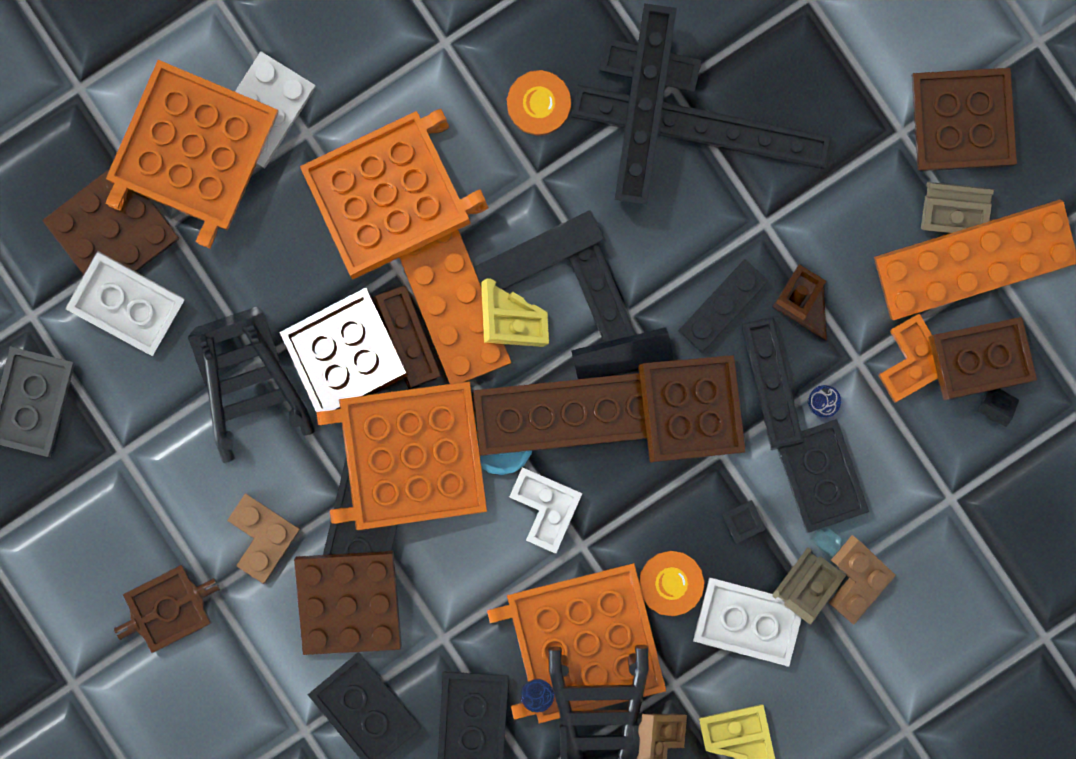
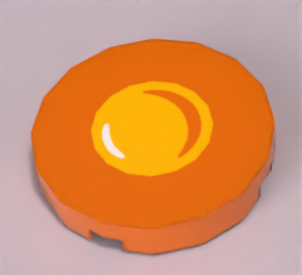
M543 70L530 71L518 77L510 87L507 97L508 114L513 123L524 133L535 136L549 135L559 129L568 119L571 109L570 92L564 81L555 74Z
M667 551L658 553L647 561L641 571L639 584L643 600L649 608L661 615L677 616L687 613L697 605L703 594L704 579L702 570L694 559L684 553Z

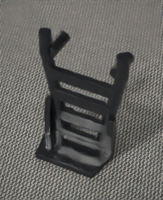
M254 307L194 328L188 336V340L204 384L208 389L214 440L223 463L235 459L232 452L234 435L232 432L226 431L225 421L287 401L292 408L289 411L290 425L292 427L300 426L303 436L315 432L308 409L278 363L280 358L261 309ZM245 334L251 343L216 355L215 343ZM257 356L260 357L265 365L222 381L219 380V369ZM272 378L279 387L278 389L223 407L222 395Z
M636 645L635 653L628 656L629 672L634 675L632 685L566 686L564 677L569 673L568 658L562 655L561 647H550L548 649L549 674L562 723L560 725L561 759H584L582 750H618L616 759H637L640 746L638 733L640 723L637 722L649 671L648 646ZM629 700L627 710L572 711L570 701ZM623 725L621 735L578 736L576 726Z

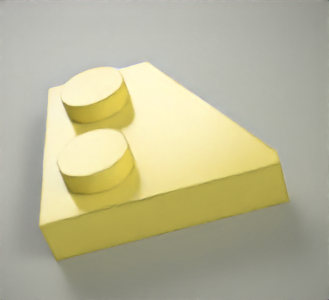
M485 279L481 282L484 343L544 347L549 344L548 313L536 305L528 304L523 297L514 292L510 294L495 286L496 281L492 279Z
M763 704L698 718L706 751L735 759H775Z

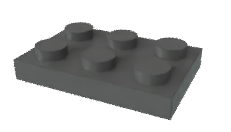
M10 346L0 382V445L51 458L75 366L74 362Z

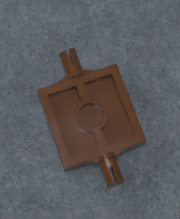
M180 565L123 594L130 609L131 620L114 628L115 633L128 628V630L117 635L118 639L122 640L138 632L145 639L151 653H154L212 624L204 608L203 598L216 591H220L219 585L206 590V588L217 583L216 579L212 578L197 586L190 580L184 566Z

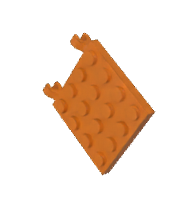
M157 60L106 177V180L114 183L105 204L121 211L127 197V192L131 190L205 222L196 242L211 249L218 227L226 231L229 229L278 116V109Z
M442 109L435 110L423 118H420L418 112L415 111L300 166L352 280L471 224L467 215L478 214L489 208L481 190H477L459 199L428 135L430 133H440L449 128Z
M470 382L339 399L340 409L316 412L318 425L342 422L353 507L329 510L331 523L355 521L356 530L487 512Z
M634 563L507 595L509 605L487 610L490 623L513 618L532 698H539L543 694L542 684L550 690L549 692L545 689L543 695L544 703L547 704L542 705L538 709L532 708L539 707L543 702V698L533 699V705L530 706L532 708H529L526 702L511 705L514 719L537 714L538 722L543 723L560 718L549 674L548 649L553 646L561 647L562 655L568 658L569 673L564 677L566 686L632 685L634 675L629 672L628 656L635 653L636 645H647L649 671L643 697L666 692ZM629 700L570 701L572 711H589Z

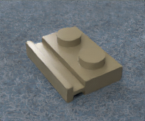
M927 182L928 188L924 201L921 229L953 233L990 221L993 189Z
M807 547L772 596L775 599L779 597L785 602L784 605L811 625L846 575L821 556L817 558L810 552L811 549Z

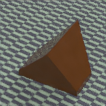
M799 264L772 307L827 341L824 298L826 280Z

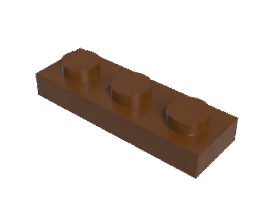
M406 286L375 296L373 300L409 376L404 378L408 389L439 378L440 373Z

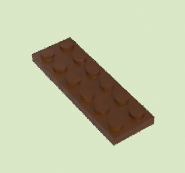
M640 373L473 390L480 456L647 439Z

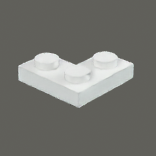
M522 467L509 498L539 510L526 541L557 553L582 493Z

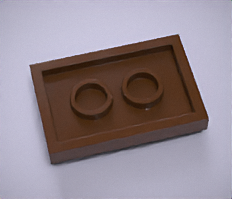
M1022 317L928 337L943 400L1037 380Z

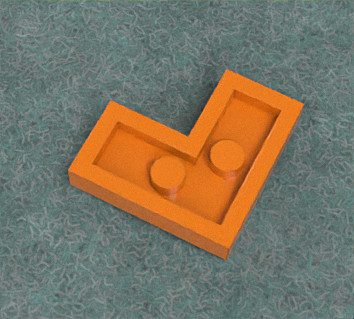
M920 314L890 330L906 359L878 376L894 403L938 378L928 338L932 334Z

